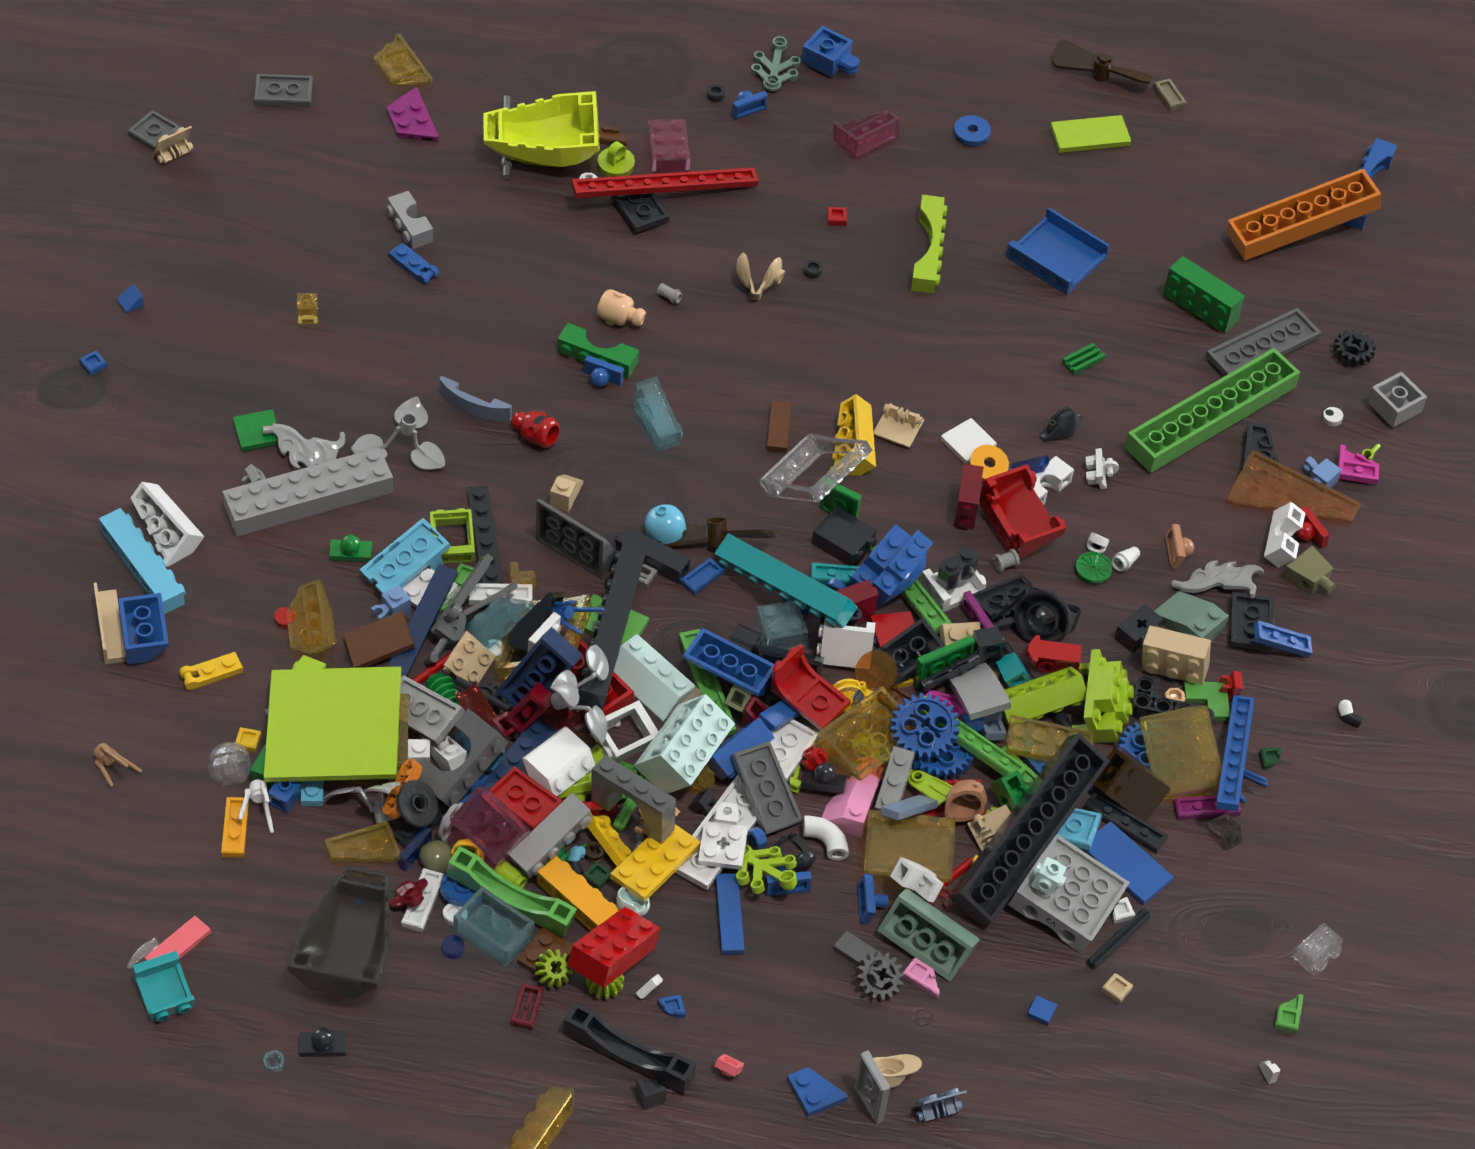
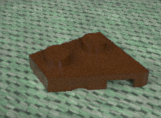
M542 928L517 959V964L535 974L536 971L540 970V968L534 966L535 962H541L538 957L540 954L546 956V950L551 949L554 953L556 949H559L561 952L560 957L565 953L569 957L572 944Z

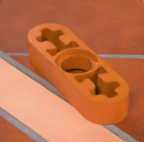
M412 758L402 764L397 774V779L394 781L401 782V785L394 787L390 791L382 808L383 813L392 820L401 816L397 805V796L400 788L408 781L418 780L422 772V765Z

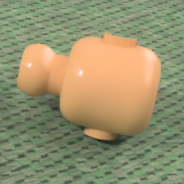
M611 289L603 293L597 307V315L601 319L605 320L608 325L615 324L619 326L626 324L627 321H631L635 326H641L646 317V311L642 308H633L634 301L631 297Z

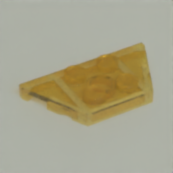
M400 33L395 36V40L392 43L388 42L384 49L375 55V62L391 84L432 83L431 75Z

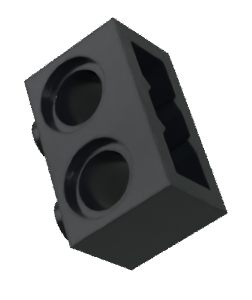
M998 626L973 630L972 637L975 640L973 652L977 653L981 661L980 664L986 663L991 669L998 668L996 662L1003 657L1004 635L1000 634Z

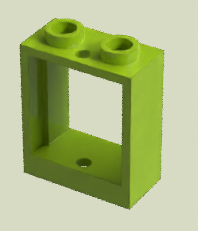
M459 508L448 511L440 509L430 512V525L435 530L436 526L466 524L468 545L451 546L441 555L444 564L475 562L471 509Z

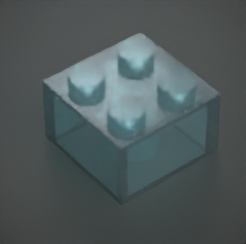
M793 600L756 607L755 623L758 632L761 633L763 645L790 650L792 647L796 648L799 644L806 647L808 630L801 610L794 604Z

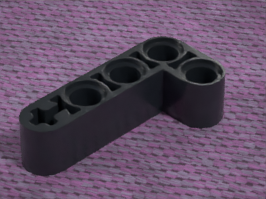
M1149 676L1138 678L1131 703V716L1133 718L1146 722L1153 720L1154 724L1161 722L1163 726L1198 734L1210 732L1215 717L1212 709L1154 695L1155 681Z

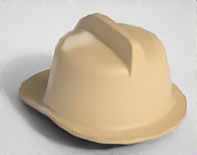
M909 1054L873 1058L890 1088L899 1086L905 1080L906 1075L918 1071L922 1066V1061L919 1057Z

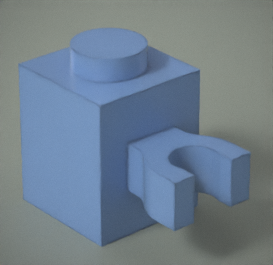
M1311 456L1305 460L1304 463L1306 465L1302 470L1310 474L1308 484L1324 495L1338 482L1342 469L1327 458L1320 464H1317Z
M398 585L381 594L382 605L371 607L372 615L381 613L377 616V621L400 611H403L405 617L411 614V599Z

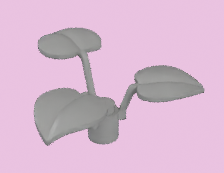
M418 396L407 400L396 409L394 419L399 426L396 427V430L385 444H383L380 437L374 434H366L357 439L355 444L351 446L353 454L380 447L384 458H386L387 451L384 448H387L398 432H401L404 436L413 435L416 449L411 452V461L417 468L436 470L442 469L445 466V458L438 446L428 441L423 442L420 446L418 445L417 431L415 429L424 427L428 422V414Z
M592 645L588 647L586 652L587 665L592 671L591 676L577 683L576 677L571 671L561 672L550 687L556 692L552 694L551 702L556 710L569 707V710H586V724L601 745L604 743L607 734L605 714L598 706L590 708L589 706L577 705L579 702L578 688L596 676L600 681H603L609 673V665L604 652L597 645Z
M389 779L388 783L381 786H372L364 791L361 786L337 789L327 794L323 802L325 803L336 794L347 792L359 793L369 807L370 813L374 812L376 824L390 821L392 819L382 811L386 799H383L382 792L389 794L394 787L401 785V782H393V779ZM378 791L379 801H375L374 806H372L365 793Z

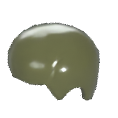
M439 840L427 842L419 851L420 864L425 869L446 873L448 862L452 858V850L447 843Z

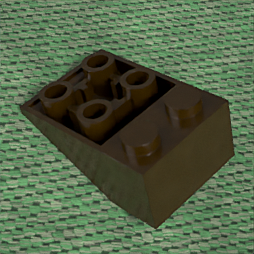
M1114 747L1106 758L1110 762L1094 782V785L1132 814L1146 822L1171 788L1126 749Z

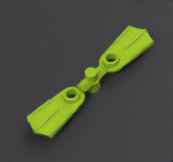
M865 730L851 735L850 742L847 745V749L879 765H887L892 753ZM911 769L908 778L909 784L921 794L938 800L937 806L947 801L948 794L953 787L919 770L914 771Z

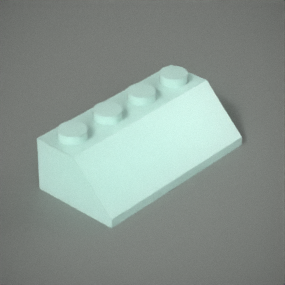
M638 634L621 645L614 672L634 691V698L637 701L639 700L662 723L666 722L669 718V713L695 689V685Z

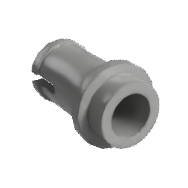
M661 283L657 289L659 290L657 294L669 299L672 304H678L682 299L683 294L679 289L675 290L664 283Z

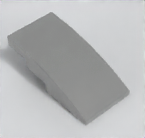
M986 663L976 665L966 670L965 674H959L948 680L959 705L961 704L964 712H967L970 720L1011 708V702L994 672Z

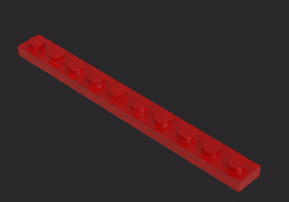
M754 168L572 179L571 186L575 198L752 187L758 186L759 180Z

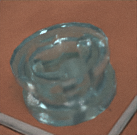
M278 1050L267 1052L263 1058L264 1067L270 1073L280 1072L284 1068V1056ZM274 1058H278V1063L271 1066L269 1060L273 1061Z

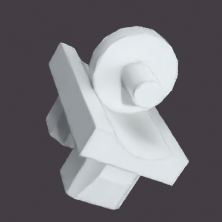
M1102 448L1096 449V455L1086 457L1087 469H1096L1095 471L1086 472L1088 484H1099L1100 489H1106V474L1108 477H1112L1114 473L1118 472L1119 464L1113 461L1112 458H1107V461H1105V458L1102 457Z

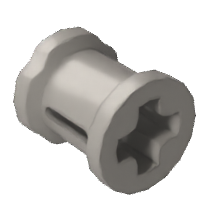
M1010 549L1008 553L1002 555L996 554L993 558L998 572H1002L1005 568L1011 566L1017 567L1020 565L1019 556L1015 549Z

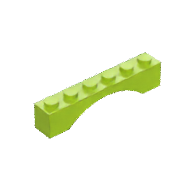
M922 195L919 222L925 228L931 246L922 259L914 264L911 291L934 294L935 286H939L940 275L937 272L941 271L942 261L938 260V258H942L943 247L940 244H943L945 233H941V230L945 231L946 219H943V217H946L947 205H944L945 197Z

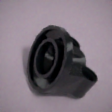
M1028 587L1025 595L1015 607L1014 620L1016 628L1022 637L1029 642L1036 635L1040 636V640L1060 642L1070 631L1076 629L1082 610L1076 605L1066 604L1054 592L1040 590L1036 587ZM1043 606L1051 609L1055 617L1046 615L1043 611Z

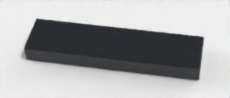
M1094 792L1083 806V810L1101 813L1102 822L1108 824L1111 821L1130 839L1155 854L1158 853L1168 839L1169 835L1097 792Z

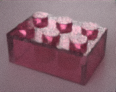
M686 119L648 120L647 138L651 173L690 172V151Z
M477 787L450 818V821L496 865H502L510 859L508 854L532 832L487 787Z

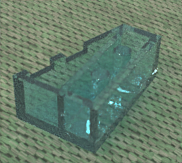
M657 376L635 383L633 409L657 450L662 451L680 445L683 430L680 424L677 423Z

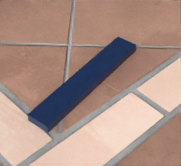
M438 564L408 624L415 647L393 656L388 667H401L402 676L408 677L453 586L458 570Z

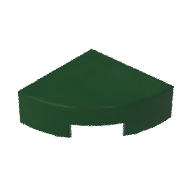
M1281 747L1260 748L1259 754L1263 770L1270 769L1278 763L1282 753Z

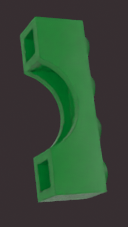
M567 323L558 337L557 352L578 359L581 362H585L586 357L589 355L624 368L623 377L629 379L639 362L638 349L622 343L607 349L596 347L587 340L586 329Z

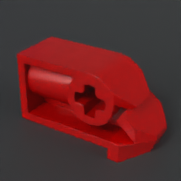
M1036 635L1026 646L1025 655L1028 661L1041 673L1050 674L1070 666L1078 671L1082 645L1040 640L1039 635Z

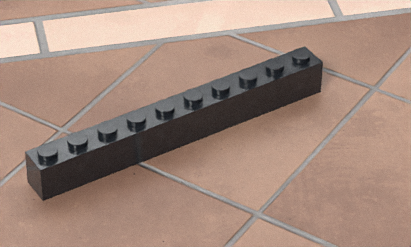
M623 543L621 551L616 550L614 563H617V565H612L609 577H613V579H608L605 591L609 593H604L601 604L605 606V611L598 614L597 620L601 622L595 624L593 635H596V638L592 637L590 646L597 645L604 652L609 665V673L603 681H600L596 676L578 688L580 696L578 705L589 706L590 708L598 706L602 711L604 709L647 549ZM583 667L580 680L591 676L592 671L589 667Z

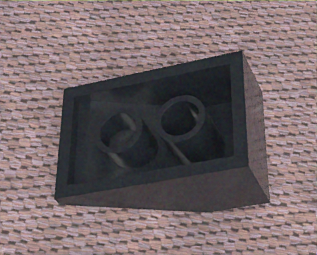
M547 593L515 624V627H512L509 632L510 641L508 644L528 652V640L552 615L551 610L554 602H563L566 593Z
M923 617L872 654L896 685L915 676L918 657L942 648L945 644Z

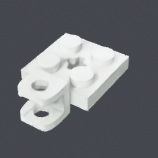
M719 803L715 822L704 821L698 864L742 870L748 826L738 825L739 810L737 804ZM725 841L729 846H725V849H720V845L717 844Z

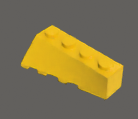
M855 394L840 404L837 423L840 429L835 436L837 448L836 451H833L832 459L835 461L834 466L830 468L831 475L861 476L876 467L871 404Z

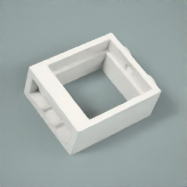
M639 700L605 716L608 726L631 715L644 737L618 750L607 732L605 741L601 744L603 753L618 763L646 750L658 733L657 728Z

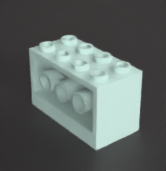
M706 694L681 703L670 715L634 766L653 785L666 793L691 786L735 723Z

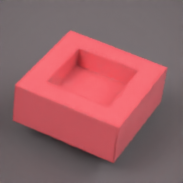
M723 1054L717 1059L715 1067L720 1069L722 1074L735 1077L741 1073L744 1063Z

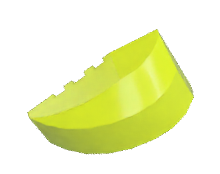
M596 91L553 95L552 99L543 100L541 98L535 100L536 103L525 105V103L517 104V108L508 110L506 107L483 113L484 144L495 152L514 161L545 167H565L586 161L600 151Z

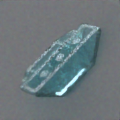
M499 597L492 601L484 611L474 616L473 620L465 626L464 633L468 631L489 649L505 636L512 627H515V624L535 605L524 599Z

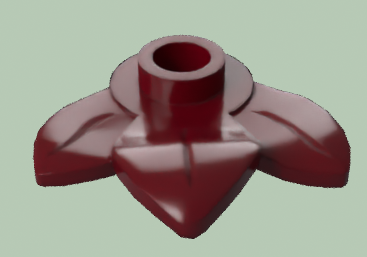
M422 878L416 883L412 880L402 882L396 888L397 895L388 902L389 906L393 908H398L402 905H408L409 908L418 906L424 900L423 890L428 885V881Z

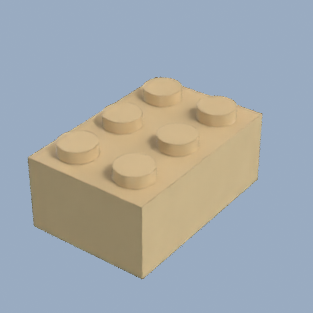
M1149 626L1143 642L1142 671L1203 685L1210 663L1211 640Z

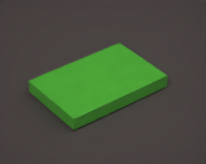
M593 594L585 607L605 608V606L601 605L603 598ZM630 610L621 645L636 634L641 636L649 623L650 617ZM582 612L576 620L574 627L596 637V635H593L595 624L601 622L597 620L599 612Z

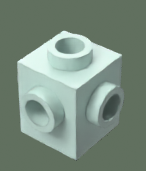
M1047 857L1044 863L1039 862L1032 874L1036 876L1031 887L1050 897L1056 887L1058 889L1062 887L1066 879L1063 874L1067 867Z

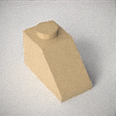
M565 474L557 476L550 490V505L556 509L569 512L583 485V480Z

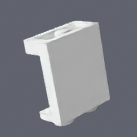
M929 568L922 572L921 585L943 612L960 606L964 592L970 590L973 594L986 587L984 576L980 575L977 570L971 578L961 580L956 588L947 591L936 582L938 572L933 574Z
M825 621L824 625L820 624L819 637H823L822 643H818L817 655L825 657L823 664L870 670L875 623L867 622L866 628L845 626L843 628L837 624L834 627Z

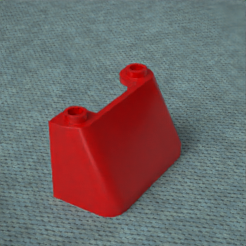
M1028 464L985 478L979 498L983 512L1006 550L1009 552L1010 549H1015L1019 560L1059 538L1066 530L1065 521L1059 516L1051 518L1036 494L1034 487L1037 477L1035 472L1031 471Z

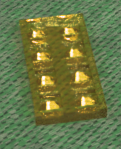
M1011 715L1008 726L1006 753L1049 762L1066 737L1080 733L1093 745L1094 732Z

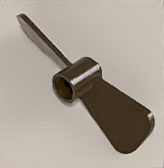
M1068 40L1058 42L1052 56L1054 67L1092 72V77L1100 82L1107 81L1110 73L1143 84L1151 83L1153 78L1150 74L1114 66L1112 65L1113 58L1109 54L1100 53L1095 55Z
M714 517L706 520V526L685 523L686 531L684 530L682 537L674 543L663 545L674 547L708 542V546L717 550L728 533L736 538L765 539L775 538V533L771 530L763 529L727 531V519Z

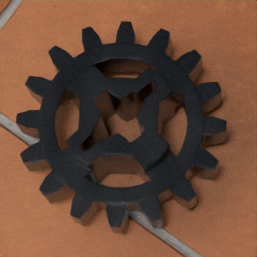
M1353 329L1350 333L1348 330H1345L1344 334L1339 333L1338 337L1335 338L1333 351H1336V357L1340 356L1339 361H1347L1346 365L1353 363L1354 367H1356L1357 363H1360V365L1364 366L1365 362L1370 363L1371 359L1374 358L1376 352V345H1373L1374 339L1369 340V334L1362 335L1363 331L1356 333L1355 329Z

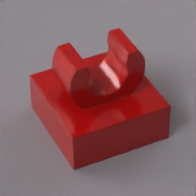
M1233 671L1230 676L1222 675L1218 680L1219 683H1224L1219 690L1222 693L1228 694V700H1233V696H1239L1243 690L1242 674L1240 671Z

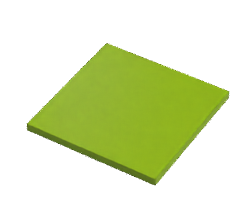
M401 667L272 670L264 781L397 779Z

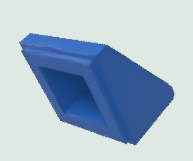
M134 284L117 298V302L126 313L144 306L143 296Z

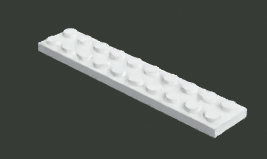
M795 720L788 722L774 732L770 731L775 737L771 741L772 747L787 781L801 764L804 757L802 755L803 751L814 746L820 733ZM738 775L692 836L700 842L704 821L715 822L717 807L721 802L737 804L739 810L738 825L748 826V830H750L758 822ZM725 841L717 844L720 845V849H725V846H729ZM699 848L675 873L708 890L716 879L717 874H720L724 867L698 864Z

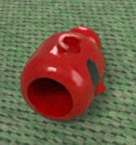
M531 411L527 415L524 412H516L512 416V427L515 430H521V436L527 442L542 448H548L557 441L560 434V425L555 418L546 415L544 411Z

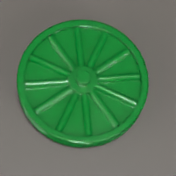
M1086 552L1078 557L1075 570L1078 576L1086 582L1102 583L1111 576L1112 563L1101 553Z

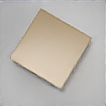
M1114 973L1102 987L1101 991L1120 1004L1132 990L1133 985Z

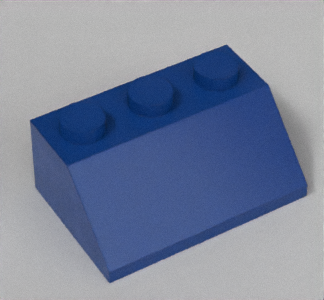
M161 593L119 598L127 665L149 662L169 646Z
M757 718L719 746L704 766V769L721 780L726 777L731 779L738 773L730 755L768 741L771 742L775 737L763 721Z

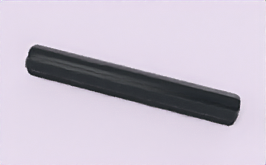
M1141 909L1088 958V966L1092 969H1097L1150 920V912L1146 909Z

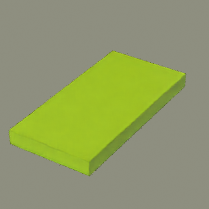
M1122 115L1051 122L1050 125L1059 153L1131 146V139Z

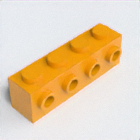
M557 856L537 871V884L553 898H558L577 908L575 918L590 931L619 911L613 902H608L598 889L592 888L582 875L575 873L566 861H562Z

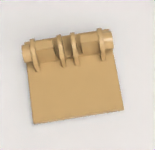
M181 127L172 135L161 136L157 141L153 158L158 156V163L166 164L176 159V155L181 157V154L183 156L190 153L193 145L191 142L188 143L187 140L192 127Z
M891 403L889 405L885 404L884 413L873 434L910 448L924 422L923 417L920 414L909 412V410L903 412L904 408L901 407L899 410V407Z
M465 631L456 647L450 653L447 661L443 664V670L448 674L452 672L472 684L473 681L479 683L496 656L468 631Z
M1007 805L999 807L983 816L977 814L973 817V821L967 823L981 851L984 850L1010 815Z

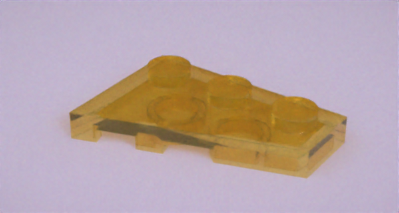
M388 821L324 839L331 862L402 861L401 853Z

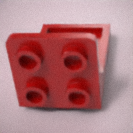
M801 644L796 648L792 647L782 661H777L772 668L771 691L820 731L825 730L851 704L849 698L811 668L804 656V646Z

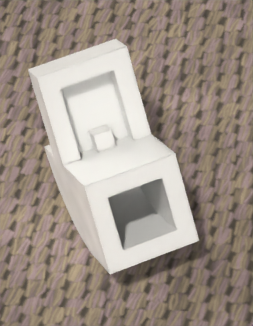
M900 857L890 875L901 886L915 890L924 899L932 903L944 884L929 869Z

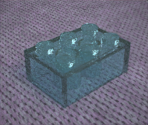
M483 886L453 916L455 932L505 966L530 942L535 933L534 921Z

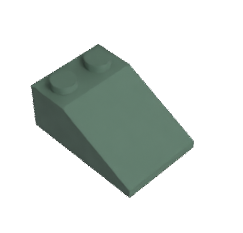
M1180 591L1154 611L1163 618L1162 624L1167 629L1211 641L1225 631L1229 617L1214 603Z

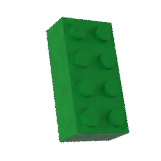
M1184 256L1169 268L1163 292L1169 299L1224 334L1238 322L1245 295Z

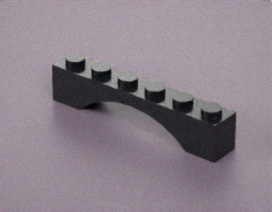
M578 1003L574 1004L564 1019V1034L654 1080L657 1079L658 1082L682 1094H685L695 1078L697 1063L677 1053L657 1051L634 1042L612 1028L596 1012Z

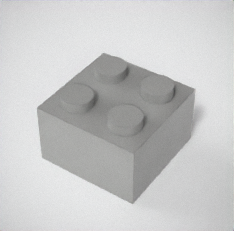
M1401 371L1373 386L1367 403L1393 428L1421 413L1427 396Z

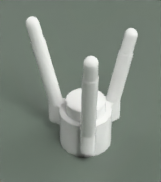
M254 780L250 783L249 789H245V797L238 819H243L249 798L256 803L263 802L269 832L273 833V823L268 806L267 784L263 780Z

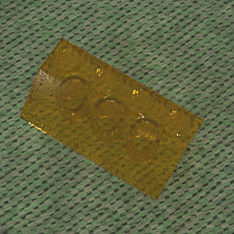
M550 1087L546 1094H541L537 1100L535 1110L527 1114L524 1126L521 1130H516L512 1137L511 1145L509 1148L505 1147L504 1149H548L573 1113L574 1089L571 1087Z

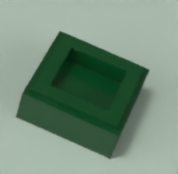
M596 861L582 876L586 879L587 883L600 891L611 880L610 873L612 871Z

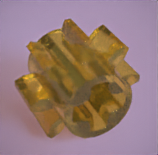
M705 765L691 784L692 788L700 792L702 788L712 787L715 782V777L713 776L715 772L711 770L712 768Z

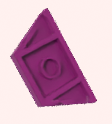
M417 87L387 106V114L398 138L422 140V137L432 138L433 142H439V135Z

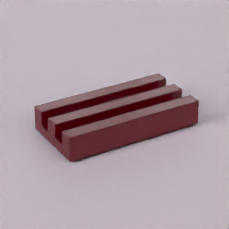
M522 983L511 1017V1026L516 1024L519 1025V1028H524L525 1026L528 1027V1030H533L544 994V988ZM530 990L522 1017L518 1019L525 991ZM534 992H538L530 1020L527 1021L526 1018Z

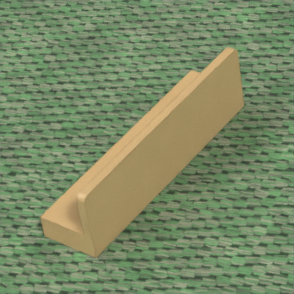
M96 582L94 583L105 665L127 662L116 589L98 592Z

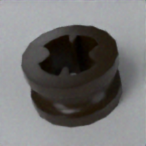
M592 841L586 845L585 859L589 863L594 864L596 861L601 862L604 859L605 850L599 842ZM594 850H597L598 855L597 853H595V855H592L591 851L594 852Z

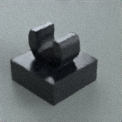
M711 787L700 791L688 807L693 812L701 810L707 816L711 811L708 808V804L713 808L717 803L713 799L716 792Z

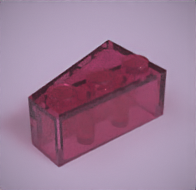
M890 110L868 114L864 119L856 120V118H851L850 122L842 124L839 121L833 122V140L855 158L900 137V118Z

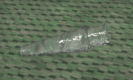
M153 938L149 942H145L132 956L127 968L131 969L132 965L159 946L157 940Z

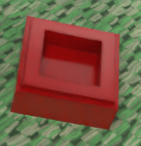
M828 207L827 224L829 226H847V209Z

